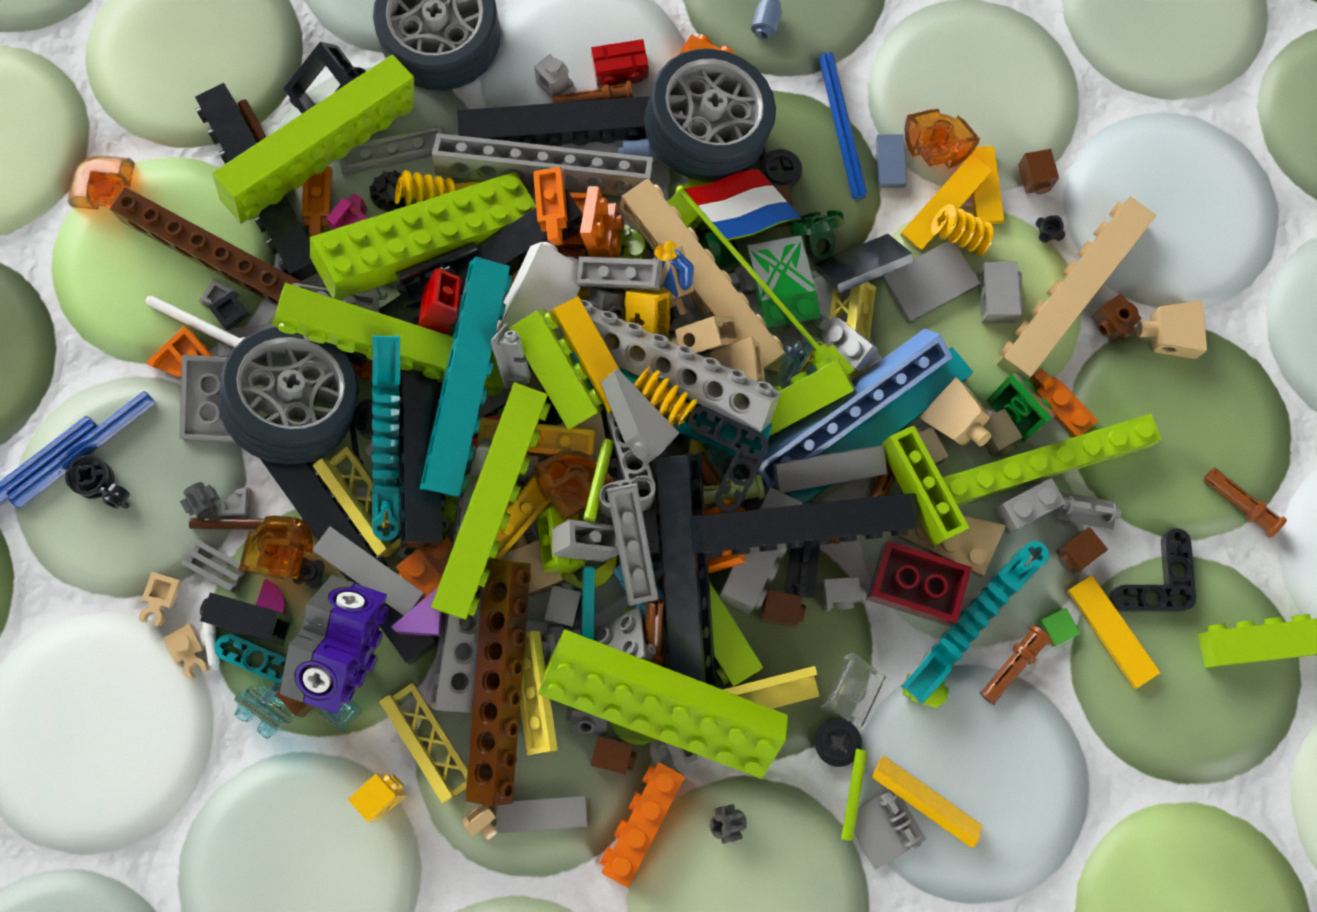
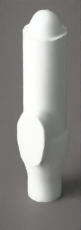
M203 622L202 630L200 631L201 644L206 647L208 666L213 671H216L220 665V658L215 653V644L217 642L216 627Z

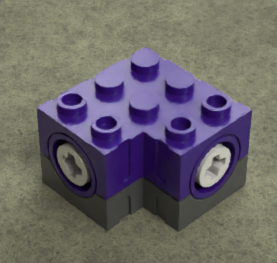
M331 575L307 603L302 630L289 644L280 694L301 702L304 701L306 704L334 714H338L344 703L348 705L353 698L355 688L362 687L367 671L372 672L377 663L378 656L374 655L375 648H378L383 636V632L379 628L384 623L388 614V607L385 606L387 594Z

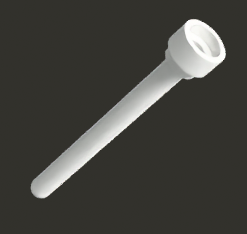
M148 296L146 298L148 306L229 346L235 347L245 338L232 335L155 296Z

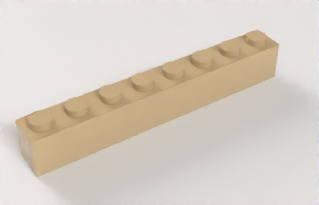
M648 178L622 195L620 209L653 251H655L659 243L665 245L670 240L675 242L676 248L683 247L686 258L694 265V292L688 295L706 319L713 316H733L739 340L753 337L760 343L764 371L780 361L785 353L781 341L778 337L772 336L766 329L764 319L751 310L748 299L742 292H737L733 287L732 280L727 272L721 271L715 264L714 256L708 249H704L700 245L694 230L685 226L679 211L674 206H670L664 199L665 196L661 188L656 184L653 185Z
M1131 196L1124 204L1118 202L1108 214L1112 217L1107 224L1103 221L1093 233L1097 237L1094 242L1087 241L1077 253L1081 256L1079 261L1076 263L1072 260L1062 272L1066 276L1061 283L1056 280L1046 294L1050 297L1046 303L1040 300L1032 310L1031 314L1035 317L1030 323L1024 321L1017 329L1015 334L1019 337L1014 343L1008 341L999 352L1002 358L997 365L1009 375L1018 373L1021 377L1029 379L1157 216L1155 213Z

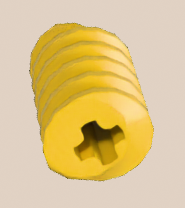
M405 170L402 172L396 185L395 203L399 204L401 198L404 197L406 206H409L412 199H415L416 203L450 193L456 191L455 183L449 177L443 181L441 176H436L433 180L430 174H426L422 178L419 172H415L411 176L410 171Z
M948 204L941 208L934 217L931 232L933 235L939 233L941 239L948 238L949 243L954 244L957 242L958 247L963 248L966 246L968 252L974 251L975 255L982 256L991 245L994 228L990 222L983 221V219L975 217L971 213H966L963 209H957L955 205Z
M648 367L634 383V386L656 409H659V412L664 417L669 415L668 421L672 425L678 423L677 427H679L695 408L697 400L694 399L686 403L687 392L680 396L676 395L679 386L676 384L670 389L667 388L670 378L667 377L659 381L658 378L661 371L657 370L650 374V367Z

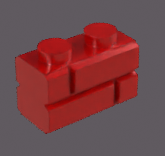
M643 39L591 47L592 64L597 86H602L606 83L610 86L617 85L620 82H626V80L636 84L642 82L645 78H649V65Z
M441 268L434 270L422 291L419 326L447 334L451 324L459 316L462 283L460 277Z

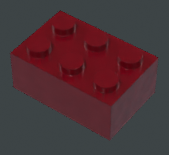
M888 540L881 547L866 600L951 626L958 621L972 567Z

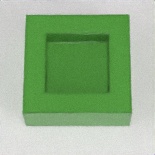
M1067 608L1038 621L1043 631L1052 639V647L1080 634Z

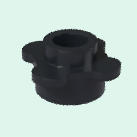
M1051 215L1045 219L1040 217L1036 220L1035 225L1039 228L1040 235L1038 238L1041 242L1047 243L1049 240L1056 239L1061 241L1064 239V224L1061 217Z
M113 483L108 484L107 488L100 487L99 492L102 493V501L106 505L118 509L120 506L125 509L129 508L130 505L126 501L130 493L126 489Z
M306 557L298 558L296 561L297 571L292 576L293 582L297 585L304 583L311 588L318 587L321 583L320 579L322 571L325 569V564L321 560L310 561ZM307 570H311L310 575L306 574Z

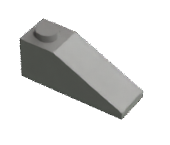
M618 368L601 382L625 444L645 465L664 451L679 432Z

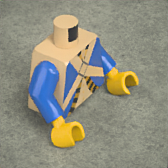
M670 240L665 245L662 243L658 244L654 251L656 257L653 259L663 262L660 289L670 291V316L672 319H675L687 313L681 297L694 292V265L686 258L683 247L676 248L675 242Z

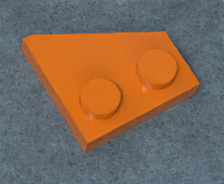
M184 326L146 363L151 367L181 377L182 355H214L189 327Z

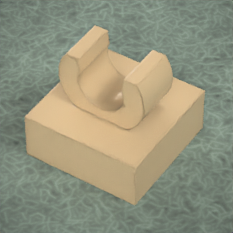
M479 804L462 818L464 828L471 837L480 831L487 840H490L497 834L496 827L491 822L496 818L491 806Z

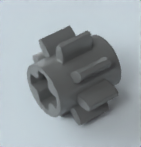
M199 482L187 487L183 491L186 498L181 500L180 503L184 511L189 513L190 516L195 514L197 518H202L216 510L217 507L214 502L220 498L214 487H211V485L205 487L203 482Z
M734 804L715 808L714 813L716 816L710 819L709 824L713 836L721 839L722 844L743 839L741 832L747 828L744 813L735 809Z

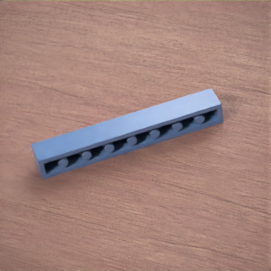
M923 329L851 382L855 387L853 392L792 423L768 441V452L757 473L761 474L763 484L769 489L776 485L774 463L817 456L953 358L941 334Z

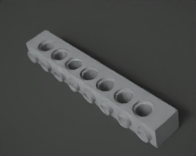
M439 133L436 134L432 151L435 176L487 181L516 171L524 186L534 187V171L561 166L564 175V185L567 190L587 192L588 187L599 186L601 194L614 196L624 195L648 178L652 181L653 157Z
M581 300L618 367L638 376H641L648 367H650V374L659 370L661 371L658 378L659 381L667 377L670 378L667 388L670 389L677 384L679 386L677 394L681 395L687 392V399L691 401L696 399L698 404L708 407L760 433L771 422L781 392L773 389V386L769 383L753 380L740 370H731L720 365V362L714 358H705L698 355L690 347L676 345L668 341V338L663 335L652 334L644 330L637 323L626 322L617 318V315L613 312L602 311L593 307L590 302ZM559 326L558 331L563 338L565 335ZM614 335L618 337L619 342L615 339ZM639 346L644 350L645 354L640 351ZM664 358H666L670 362L671 366H669L665 362ZM690 370H692L696 374L697 378L692 376ZM715 381L721 384L723 390L717 387ZM741 393L748 397L749 402L743 399Z
M469 472L465 473L468 475L466 489L464 492H460L458 497L451 552L479 476ZM481 586L478 587L475 596L480 601L475 615H469L471 623L468 628L462 629L460 627V618L443 613L442 631L438 642L430 707L435 710L471 713L482 599ZM464 643L467 647V653L463 658L458 659L455 655L456 647ZM457 673H461L463 676L461 686L453 688L451 685L452 677Z

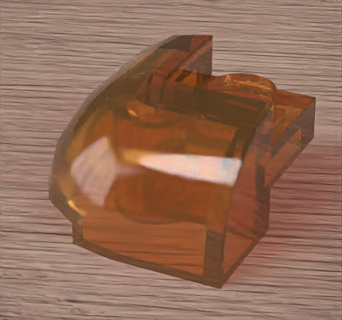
M930 109L907 115L904 131L908 150L912 157L921 155L929 166L942 163L948 169L957 166L973 153L980 141L978 135L959 115L953 118L949 115L941 114L939 109Z
M106 155L88 157L77 165L72 176L67 200L69 205L75 208L96 210L99 209V206L111 207L124 187H130L135 162L127 157Z
M571 448L558 452L538 463L535 467V478L545 501L550 500L564 521L586 510L598 461L593 454L590 456L582 451H572ZM608 472L606 474L604 486L606 484L614 482V480Z
M266 516L265 521L254 532L249 531L239 570L278 579H298L304 553H312L313 539L309 527L304 521L296 517Z

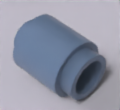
M761 0L757 5L751 30L757 38L768 40L776 36L782 15L781 3L778 0Z
M648 139L623 141V147H618L619 154L653 157V164L657 163V155L653 151Z

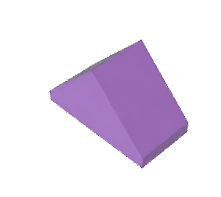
M437 589L391 626L394 631L399 634L441 637L443 613L431 608Z

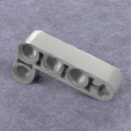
M607 411V423L612 441L614 442V449L623 480L606 484L601 489V510L607 517L612 518L610 504L606 502L608 499L607 489L637 483L638 490L644 489L649 492L648 496L640 497L642 511H646L655 503V482L649 463L645 465L641 459L633 454L626 444L621 442L623 437L613 412L608 413ZM632 463L642 466L638 470H630L628 468Z

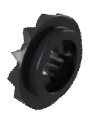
M776 149L768 152L762 158L759 170L771 184L789 185L792 188L801 178L802 164L793 152L785 149ZM779 162H781L783 170H787L782 178H780L777 171H773L777 170Z
M395 169L393 172L383 170L381 175L374 177L372 185L369 186L370 198L374 205L387 212L406 207L404 197L401 198L399 204H396L395 198L393 199L388 192H385L387 191V183L392 184L393 188H396L401 173H398Z
M829 720L822 724L815 734V749L820 759L830 766L843 767L853 763L856 749L862 748V739L858 729L847 720ZM829 733L837 738L847 734L842 743L847 753L839 748L829 752L833 744Z

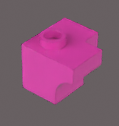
M353 193L348 200L342 198L327 216L326 220L331 229L334 230L368 219L365 216L368 209L363 198Z

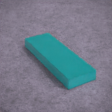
M585 565L582 575V636L594 640L595 566Z

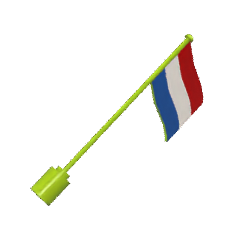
M759 169L737 172L706 185L685 188L683 185L678 186L676 194L682 195L814 347L816 351L812 354L815 357L812 364L815 366L830 357L833 362L840 359L849 376L855 368L835 345L832 344L828 347L824 343L820 347L728 241L754 235L780 223L802 219Z

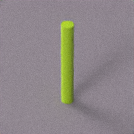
M610 439L602 441L583 518L586 522L594 523L600 503V491L604 486L614 442Z
M856 749L841 835V839L853 841L868 753L866 750Z

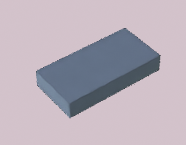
M904 134L877 135L878 188H905L907 179Z

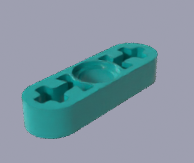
M232 634L223 635L217 640L215 653L220 659L275 683L282 684L283 675L281 678H278L280 673L270 669L269 666L271 663L284 666L286 663L285 656ZM234 640L233 646L244 650L242 656L229 652L226 656L227 650L224 649V645L226 643L231 644ZM260 651L264 655V662L261 666L253 668L249 664V657L253 652Z

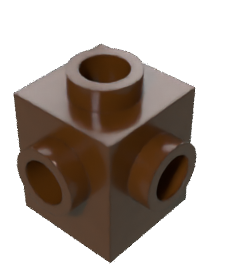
M1122 293L1101 306L1091 316L1097 324L1099 332L1103 336L1108 337L1111 342L1118 337H1121L1123 340L1137 330L1135 325L1142 319L1136 306L1128 302Z

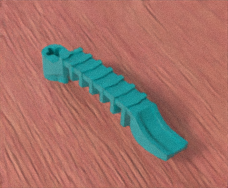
M373 335L372 385L374 387H372V399L374 403H372V414H374V419H372V429L374 430V435H372L373 533L378 539L389 541L398 535L400 529L399 484L397 483V477H399V468L397 467V462L399 461V452L397 451L399 435H397V432L399 430L398 401H400L398 385H400V335ZM385 511H387L389 520L387 528L382 526Z
M1031 541L1016 551L1010 560L991 578V582L981 589L982 592L971 601L970 606L961 612L957 623L951 625V628L943 633L941 639L931 647L932 650L923 657L920 664L901 685L903 689H906L918 700L917 702L923 704L952 671L953 668L951 666L963 657L962 653L971 647L969 643L977 639L979 631L989 625L988 621L998 615L1000 612L998 609L1006 605L1010 601L1009 597L1017 593L1048 561L1049 552L1047 547L1041 542ZM1032 555V562L1025 566V563L1030 559L1029 557Z

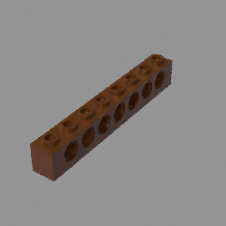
M124 187L110 208L122 223L276 306L285 283L291 285L293 283L305 284L127 187Z
M488 560L485 569L490 570V574L485 587H482L465 801L488 806H500L513 803L531 563Z

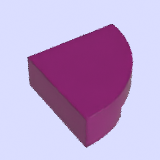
M264 579L256 605L286 614L287 604L282 591L276 584Z

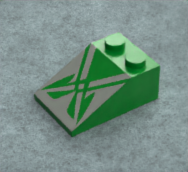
M802 236L747 245L749 262L752 269L799 322L821 318L816 288ZM752 277L758 314L764 319L766 328L792 324Z
M1018 373L1011 374L986 400L996 413L1006 409L1023 437L1021 440L1023 442L1055 416L1050 403L1044 398H1040L1033 390L1031 382L1021 377Z

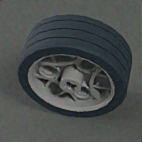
M375 0L373 21L385 58L393 54L413 75L414 86L428 90L459 88L476 80L486 72L495 60L501 38L495 0H447L446 2H442V0ZM466 13H477L465 19H462L460 16ZM455 39H462L461 41L454 42ZM425 51H432L437 53H425Z
M717 49L687 51L669 60L658 72L645 112L646 137L656 155L675 172L690 179L715 182L737 172L749 170L759 159L775 123L776 104L774 94L767 80L756 67L745 59L730 52ZM672 111H682L683 115L672 113ZM730 139L731 142L725 143L723 140Z
M278 327L257 331L244 338L235 346L223 365L219 392L220 417L227 433L237 445L253 456L280 464H301L313 461L333 451L345 438L352 424L358 400L359 384L357 373L350 358L344 351L338 349L337 345L327 342L305 341L302 334H287L280 331ZM287 365V366H285V367H273V366ZM305 377H312L315 380H307ZM255 385H263L266 388H257ZM316 400L334 406V408L317 407L314 404ZM262 410L270 417L264 419L257 412ZM298 418L302 422H294L291 419Z

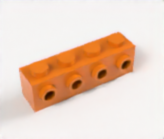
M660 762L657 763L656 767L649 766L642 779L643 782L647 783L642 794L636 792L628 809L633 811L627 822L623 819L621 820L614 834L618 838L616 845L613 849L607 847L599 863L604 866L602 874L629 888L685 778L684 775Z

